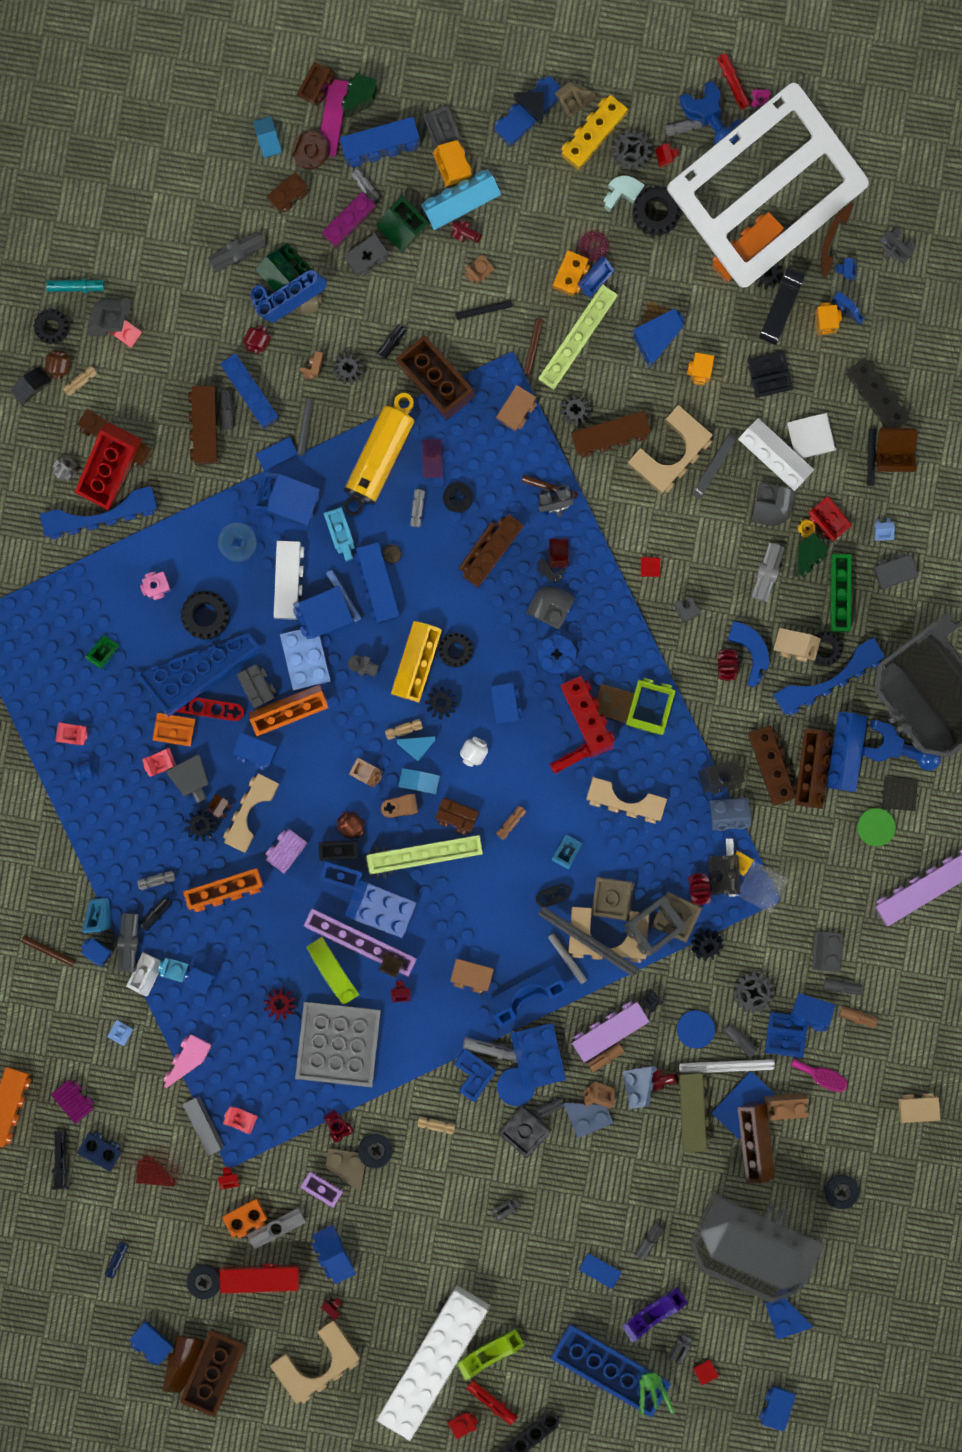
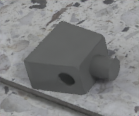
M199 754L166 771L185 797L193 794L197 803L207 799L202 788L210 784Z

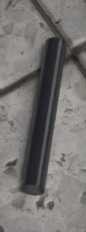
M511 300L455 314L457 320L512 308L513 306Z
M869 428L867 486H874L875 428Z

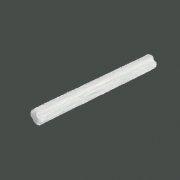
M773 1059L679 1064V1072L681 1074L773 1070L775 1068Z

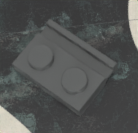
M448 105L422 115L435 149L438 145L456 140L459 143L462 142Z
M815 931L812 970L840 972L843 934Z

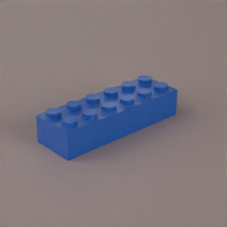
M569 1323L551 1354V1359L640 1411L641 1386L639 1380H643V1374L654 1371L572 1323ZM661 1376L663 1387L667 1392L671 1382ZM658 1386V1388L655 1389L659 1406L663 1399V1395ZM645 1387L644 1414L652 1418L657 1409L654 1407L651 1390H646Z

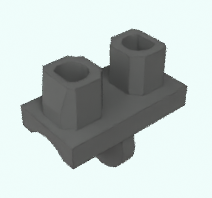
M894 228L891 231L888 230L879 242L884 245L882 248L887 252L884 256L886 260L891 256L895 261L898 259L905 264L913 255L916 245L909 240L903 244L899 240L903 234L898 228Z
M566 484L557 487L556 495H551L550 489L540 490V512L549 510L550 514L557 513L558 517H563V511L569 510V506L574 505V492L570 491Z
M354 655L348 660L350 670L358 672L359 676L365 677L367 674L376 677L379 665L371 663L370 657L364 656L363 659L361 656Z

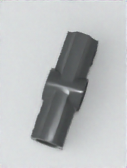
M259 231L242 240L238 239L225 246V249L209 256L208 259L214 271L218 272L231 264H238L244 261L250 254L266 247V244Z
M122 913L121 932L118 936V971L135 972L136 952H138L139 935H137L138 914Z

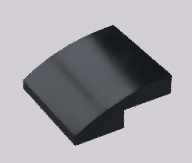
M785 351L747 359L755 398L793 390Z

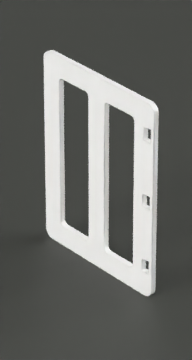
M791 83L670 181L667 190L738 286L745 288L750 286L868 187L869 181L802 88L797 83ZM781 98L784 103L776 108L773 103ZM791 111H794L811 133V139L716 218H711L695 197L694 191ZM737 134L740 140L733 145L729 140ZM826 154L842 175L843 183L748 262H744L726 238L727 233L821 155ZM693 170L696 176L688 181L685 176Z

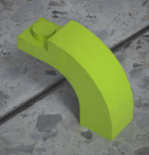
M323 937L306 946L323 977L343 1005L359 996L358 991L345 974Z
M515 1328L473 1350L456 1364L465 1380H468L496 1361L514 1354L525 1345Z

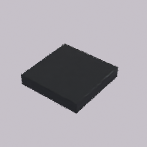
M522 1105L498 1134L525 1158H528L550 1134L552 1129L526 1106Z

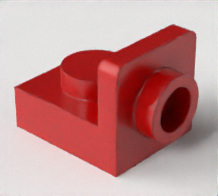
M467 1410L447 1423L455 1438L459 1439L471 1431L477 1430L476 1424H478L475 1415L473 1413L469 1414Z

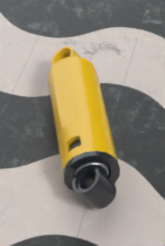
M407 393L397 395L393 407H383L343 489V492L350 496L344 504L345 511L350 517H359L364 511L365 503L371 506L375 505L414 424V419L408 415L414 407L413 398ZM402 399L409 401L410 404L407 408L399 406V402ZM353 502L360 505L356 512L349 510V505Z

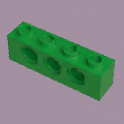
M832 554L830 556V632L849 633L851 631V554Z

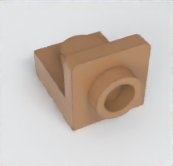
M481 255L470 266L465 267V276L471 283L475 282L478 285L495 269Z
M315 351V355H311L309 367H312L311 370L300 367L299 372L303 374L304 378H319L324 354Z
M357 757L349 775L375 788L376 784L381 780L383 771Z
M594 1082L584 1091V1105L590 1106L592 1103H596L610 1109L614 1106L615 1089Z

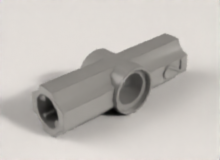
M769 543L764 560L761 562L756 577L758 579L751 598L767 603L773 583L775 584L780 570L779 565L785 547Z
M298 1207L250 1232L247 1236L253 1248L257 1249L303 1225L306 1221ZM275 1223L280 1224L282 1227V1231L278 1234L274 1233L271 1229V1226Z

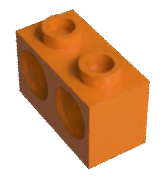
M258 1198L222 1217L232 1238L237 1236L238 1239L247 1235L248 1229L252 1227L258 1229L266 1224L265 1220L268 1219ZM257 1210L260 1214L259 1219H251L249 1212ZM240 1219L243 1223L242 1228L235 1229L232 1221Z

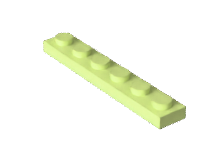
M602 284L538 378L539 381L552 390L556 388L617 299L618 295Z
M478 835L366 855L369 874L482 855L483 852L480 836Z

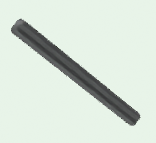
M543 906L539 911V916L631 976H635L639 971L637 966Z

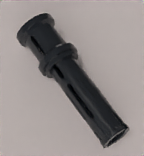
M54 1131L55 1149L54 1168L52 1170L53 1186L51 1189L66 1190L69 1189V1186H67L69 1170L66 1168L67 1131Z

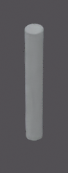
M554 933L550 935L548 939L580 984L586 982V977Z

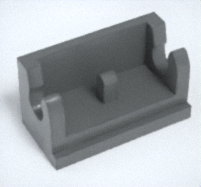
M689 597L684 607L680 600L673 604L682 623L695 618L701 613V610L697 609L694 601Z

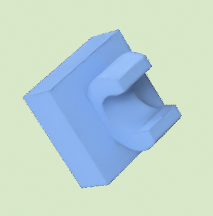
M887 518L886 523H880V520L877 519L874 528L875 541L894 540V522Z
M116 1020L107 1037L125 1046L134 1029Z

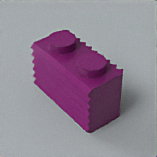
M69 1079L55 1090L51 1096L69 1118L77 1124L95 1109L92 1106L94 1102L88 1095L84 1096L81 1093L82 1087L76 1080L71 1081Z

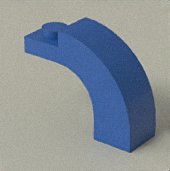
M733 621L727 641L740 644L750 652L752 668L747 686L754 688L756 684H760L762 673H759V671H768V649L762 637L754 629Z

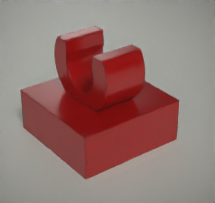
M662 144L655 149L659 168L667 167L673 163V159H676L675 157H679L678 149L670 150L669 144Z
M230 1167L222 1168L223 1176L218 1177V1184L221 1190L240 1187L237 1174L232 1175Z

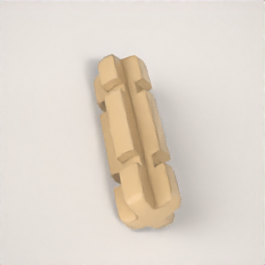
M89 366L85 369L84 373H80L70 384L65 385L63 390L68 396L72 395L75 389L78 390L97 372L92 366Z
M417 719L412 721L413 723L408 722L396 726L395 729L385 730L387 739L390 740L395 738V736L400 737L412 733L413 730H421L423 728L421 720Z
M419 1117L418 1127H428L430 1130L445 1131L448 1134L454 1133L455 1124H445L443 1121L434 1119L427 1120L425 1117Z

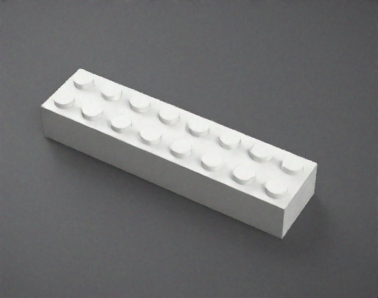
M456 1285L377 1419L379 1423L411 1440L486 1315L489 1304Z

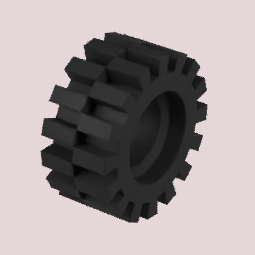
M49 308L37 314L38 317L34 319L33 328L35 334L42 342L55 345L57 342H62L64 337H67L69 323L62 312ZM51 319L57 321L59 325L58 330L53 334H49L44 330V324Z
M827 631L814 635L821 639L820 643L824 641L829 642L833 648L829 656H822L817 651L814 663L820 666H830L836 663L841 657L843 650L842 641L839 640V637Z
M454 632L446 635L439 644L440 658L447 666L454 668L464 666L473 655V645L470 639L461 633ZM452 643H459L463 646L464 651L460 657L455 658L449 654L448 648Z

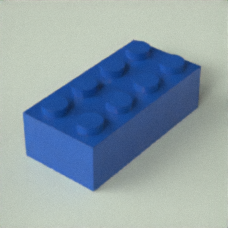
M414 117L339 137L347 167L351 166L352 168L362 166V163L370 161V163L380 161V157L388 156V158L398 156L399 152L405 150L406 152H413L420 146V138Z

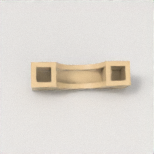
M260 774L257 777H252L248 785L251 789L248 794L244 793L240 804L243 805L240 811L236 810L231 820L234 824L231 829L227 828L223 836L226 839L225 844L247 853L254 838L248 827V814L257 803L272 801L280 785L279 783Z
M594 777L592 778L586 800L590 801L589 805L600 808L602 804L608 806L607 810L619 813V810L626 811V816L637 818L638 815L645 817L644 821L656 824V821H661L667 801L666 798L647 794L638 803H625L615 796L611 782Z

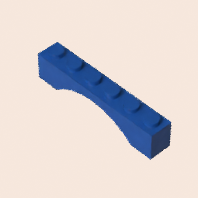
M149 486L133 490L119 506L100 515L76 516L57 509L41 513L40 518L45 537L55 540L62 538L61 534L69 533V535L79 534L81 529L95 530L99 528L98 525L105 523L106 526L115 525L117 520L121 519L131 521L143 514V517L155 514L154 511H157L158 507L153 488Z
M872 638L855 648L847 666L831 680L813 686L789 685L772 696L783 715L788 713L791 716L800 711L799 706L805 704L807 707L816 702L815 697L820 694L825 697L833 692L831 688L836 685L839 688L849 683L848 679L854 675L856 678L866 673L865 669L870 666L873 669L876 668L885 656L876 640Z

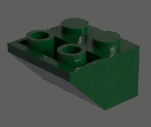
M355 73L354 78L350 77L348 82V96L344 95L341 103L344 116L347 118L373 106L378 91L377 80Z
M401 196L385 212L376 224V227L403 253L429 228V222Z
M287 243L267 255L255 270L276 292L312 269Z
M814 533L796 548V578L799 576L804 578L813 570L812 565L814 563L819 565L827 557L826 552L829 549Z

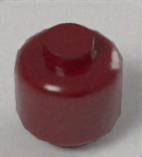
M263 326L249 327L243 339V344L246 350L259 354V352L266 350L271 336L267 333V328Z

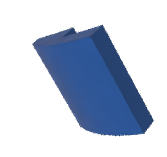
M770 1012L765 1053L803 1058L807 1026L796 1025L794 1021L790 1020L791 1015Z

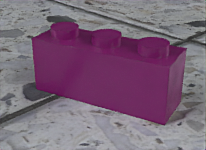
M361 192L322 231V236L337 249L376 210V205Z

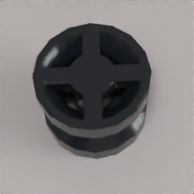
M652 989L648 991L645 997L640 999L652 1013L656 1011L658 1005L664 1003Z

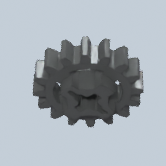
M633 129L632 133L629 134V131L625 130L624 136L619 133V140H613L616 146H611V150L615 151L611 156L612 158H617L615 164L621 163L620 169L626 166L628 172H630L631 167L638 171L639 165L644 168V161H650L647 155H652V151L648 150L652 147V143H646L649 138L648 136L643 138L642 131L636 134V130ZM633 138L637 139V141H630L629 139ZM620 144H622L624 148V151L621 152V154H619ZM628 147L631 149L636 148L635 153H628ZM642 147H644L643 157H641V154L639 153V150L642 149Z
M752 972L751 977L745 973V979L739 977L740 984H734L737 988V991H732L733 994L737 995L734 1001L740 1002L739 1008L745 1007L744 1012L751 1009L752 1014H755L756 1009H758L761 1013L763 1006L769 1008L768 1001L773 1002V999L770 998V995L775 994V992L770 991L773 984L768 985L769 978L767 977L763 980L762 973L758 977H756L755 972ZM749 980H755L750 986L744 985ZM762 983L766 988V994L761 991ZM756 987V992L762 995V997L754 996L751 998V994L745 989L753 990ZM741 991L744 992L747 997L746 1002L742 1000ZM763 1000L761 1004L752 1006L754 1001Z

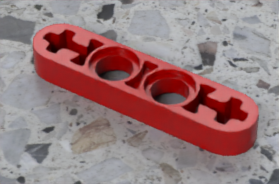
M196 697L190 701L189 711H185L187 709L186 706L176 711L178 713L229 721H240L244 717V709L239 704ZM196 701H200L203 704V709L200 712H195L192 708L193 703ZM215 704H219L222 707V712L219 715H214L211 712V708ZM225 705L229 706L228 710H234L235 707H238L241 715L233 718V714L227 713V717H223L226 711Z

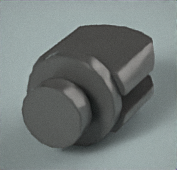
M516 1197L512 1199L513 1201L507 1198L505 1203L491 1211L493 1215H496L510 1207L495 1218L497 1222L505 1219L512 1213L516 1214V1208L522 1207Z
M684 1333L681 1336L682 1339H676V1343L668 1357L672 1361L675 1360L677 1364L682 1363L687 1352L692 1347L689 1342L691 1343L693 1339Z

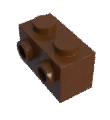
M294 172L266 197L275 210L281 214L289 211L293 207L292 204L294 202L302 200L308 194L309 189L301 177Z

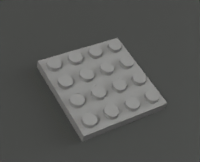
M304 1002L295 1079L372 1087L381 1010Z

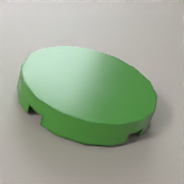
M880 808L864 812L857 823L860 839L871 846H882L888 843L893 838L896 830L892 815Z

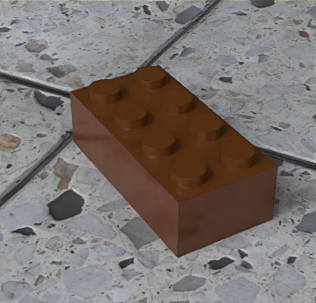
M425 335L395 359L397 366L446 421L476 397L472 387Z
M211 1328L179 1403L215 1418L247 1343Z

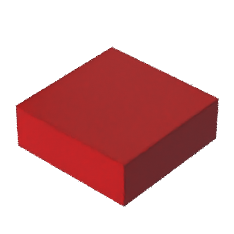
M641 557V577H660V558Z
M710 1359L693 1367L701 1385L719 1377Z

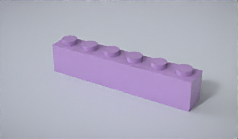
M962 849L958 851L959 856L955 858L950 856L943 860L942 863L944 865L939 868L933 866L925 871L927 875L920 878V876H917L910 880L911 885L906 888L902 885L893 891L894 895L887 898V896H884L877 900L878 905L874 907L885 926H890L961 883Z
M311 909L304 924V927L381 964L386 953L404 960L399 972L406 976H409L417 958L315 909Z

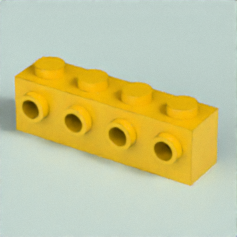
M612 95L608 98L604 97L598 104L600 108L595 113L592 111L586 118L587 123L583 128L580 126L573 134L575 136L571 142L567 141L561 148L563 151L561 157L578 171L628 113V109Z
M413 621L391 691L392 695L420 702L442 629Z

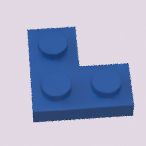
M464 1049L454 1065L469 1076L458 1091L475 1103L496 1073V1070Z

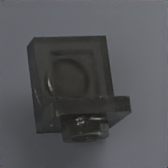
M544 558L537 562L538 567L536 570L541 577L545 576L549 583L553 581L555 584L564 578L563 574L566 572L564 568L553 574Z

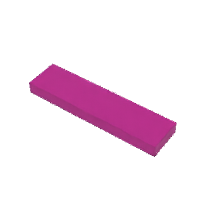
M334 79L331 86H328L320 132L329 143V156L336 157L344 113L341 103L344 95H347L348 81Z

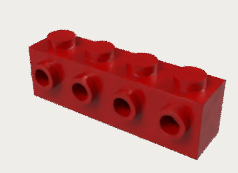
M582 676L560 685L592 757L613 749L612 742H615L614 736L611 731L607 732L604 726L607 725V721L604 715H599L597 711L599 704L595 697L591 698L589 691L592 689L588 681H584Z

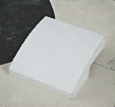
M827 413L787 423L793 450L802 459L836 451Z

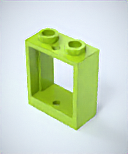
M643 678L642 681L638 680L626 726L663 736L676 690H673L671 685L661 683V686L653 684V680ZM641 687L669 695L660 726L633 718Z

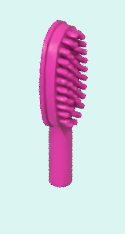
M793 1059L791 1066L812 1075L814 1081L826 1089L842 1092L847 1088L846 1079L833 1070L823 1067L813 1068L796 1059Z

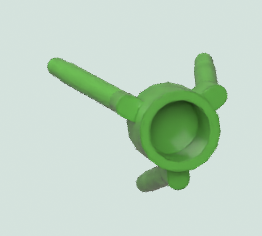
M657 1372L643 1374V1380H639L641 1386L640 1414H644L645 1387L646 1390H651L655 1409L659 1408L655 1391L658 1386L670 1412L673 1414L674 1410L663 1387L661 1376H657Z

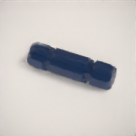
M122 1241L118 1243L117 1251L114 1252L109 1268L104 1273L106 1277L111 1279L115 1277L116 1269L119 1268L125 1256L124 1253H126L129 1247L128 1244Z

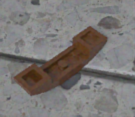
M852 203L840 211L825 236L820 257L821 274L825 279L834 259L828 256L827 253L838 224H847L854 206Z

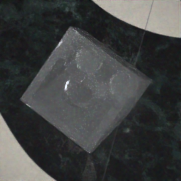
M753 862L736 896L768 913H772L789 879L763 865Z

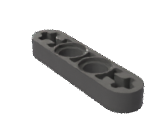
M731 431L729 432L692 493L696 498L701 499L737 440L738 436Z

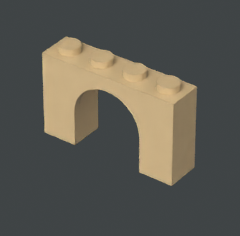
M679 405L666 418L665 422L683 438L686 446L684 457L676 464L662 465L640 448L627 463L629 467L660 494H663L664 491L668 493L675 485L673 481L677 477L681 479L688 471L686 466L689 463L694 464L700 457L698 454L702 448L706 450L713 442L710 440L713 435Z
M572 907L571 924L591 936V908ZM630 911L629 920L639 912ZM649 914L635 925L646 941L648 937ZM628 935L622 944L609 948L621 957L630 958V962L641 963L642 959H646V954L643 955L638 950L637 942ZM570 936L568 953H572V957L584 958L585 954L592 955L591 959L603 960L601 955Z
M334 1319L318 1330V1334L332 1355L331 1366L325 1373L319 1376L303 1374L287 1352L270 1364V1367L296 1404L300 1401L302 1404L311 1398V1393L316 1390L317 1392L322 1391L327 1387L326 1383L331 1379L336 1381L343 1376L342 1371L347 1368L351 1370L359 1364L360 1355Z

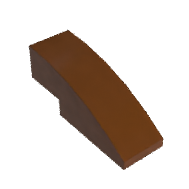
M177 1336L175 1352L169 1354L163 1386L164 1392H182L196 1364L201 1347V1339L193 1336Z

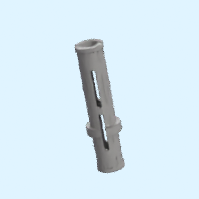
M469 1037L464 1039L463 1049L492 1055L500 1060L503 1058L517 1062L514 1049L508 1048L503 1044L496 1045Z

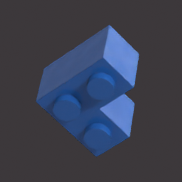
M333 1225L312 1234L315 1241L312 1243L316 1254H320L317 1259L321 1267H325L324 1271L328 1279L332 1278L334 1283L337 1284L356 1275L353 1264Z

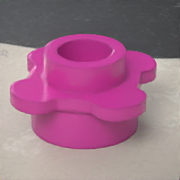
M754 89L752 91V106L754 108L762 107L769 101L770 91L768 89Z

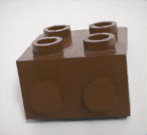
M879 429L876 451L878 472H916L915 450L917 429Z

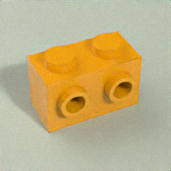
M458 140L436 147L433 155L446 187L456 185L460 181L471 177V165L467 163L463 146H460Z
M567 250L552 288L574 297L575 292L579 294L581 288L578 282L589 271V259Z
M831 302L821 303V306L817 307L815 311L817 335L835 334L839 329L840 321H842L841 310H837V305H832Z
M695 353L693 361L689 362L687 375H690V381H694L693 384L704 386L705 383H709L714 360L713 355Z

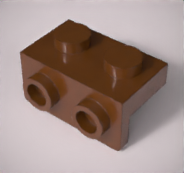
M313 62L296 95L318 107L319 103H322L325 99L326 89L332 85L335 79V72L329 67L326 68Z

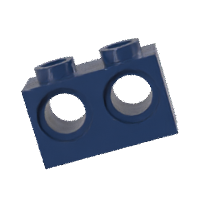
M96 1131L93 1133L89 1132L77 1154L111 1172L123 1152L120 1149L121 1145L112 1140L110 1143L103 1139L104 1136ZM90 1140L96 1141L98 1145L95 1151L88 1148ZM106 1150L114 1152L113 1160L105 1158L104 1153Z

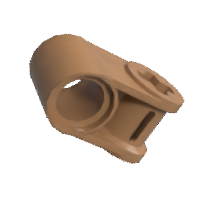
M409 794L386 800L382 803L381 812L387 818L417 814L419 811L415 794ZM387 804L395 807L392 810V814L384 810V808H387Z

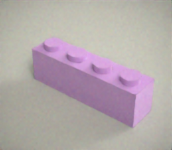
M632 1001L622 1006L624 1010L618 1014L616 1011L606 1016L607 1020L600 1023L598 1021L589 1027L591 1029L589 1032L584 1034L582 1031L573 1037L574 1041L572 1044L583 1062L588 1061L649 1022L638 1002L634 1004Z

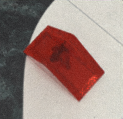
M549 539V569H568V539Z

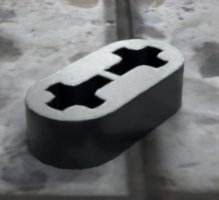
M563 883L538 892L536 903L540 907H549L568 899L571 890L568 885ZM559 887L567 888L566 897L562 898L561 895L554 896L553 893L558 892ZM542 893L545 896L552 894L553 898L547 900L548 904L544 905L543 902H539Z

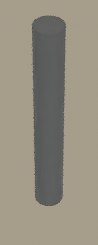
M306 399L297 452L299 456H305L314 401L312 399Z

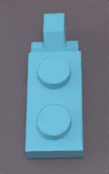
M342 507L325 512L324 516L335 549L338 551V554H344L346 562L353 560L350 550L355 549L354 542Z

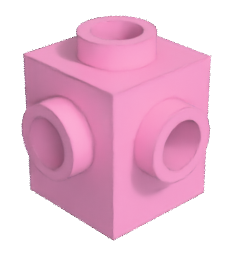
M154 571L146 574L145 578L142 579L143 584L140 585L143 595H147L149 599L153 598L154 601L165 597L164 594L171 591L164 572L156 574ZM157 583V587L152 589V585Z

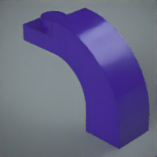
M676 1287L643 1307L631 1316L622 1327L631 1341L634 1342L653 1326L681 1310L688 1302L679 1288Z

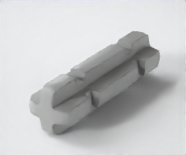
M686 120L675 123V125L665 126L667 136L675 135V133L691 131L693 128H702L703 125L699 121Z
M360 169L355 170L352 173L354 180L358 181L357 184L363 193L373 203L377 202L379 196L374 192V188L367 178L363 177L364 174Z
M417 489L414 492L413 518H411L410 523L412 527L421 526L420 517H422L424 501L422 500L425 496L424 490Z
M173 871L165 872V874L147 877L148 879H140L137 883L139 889L143 890L149 886L154 887L165 884V882L175 881V875Z

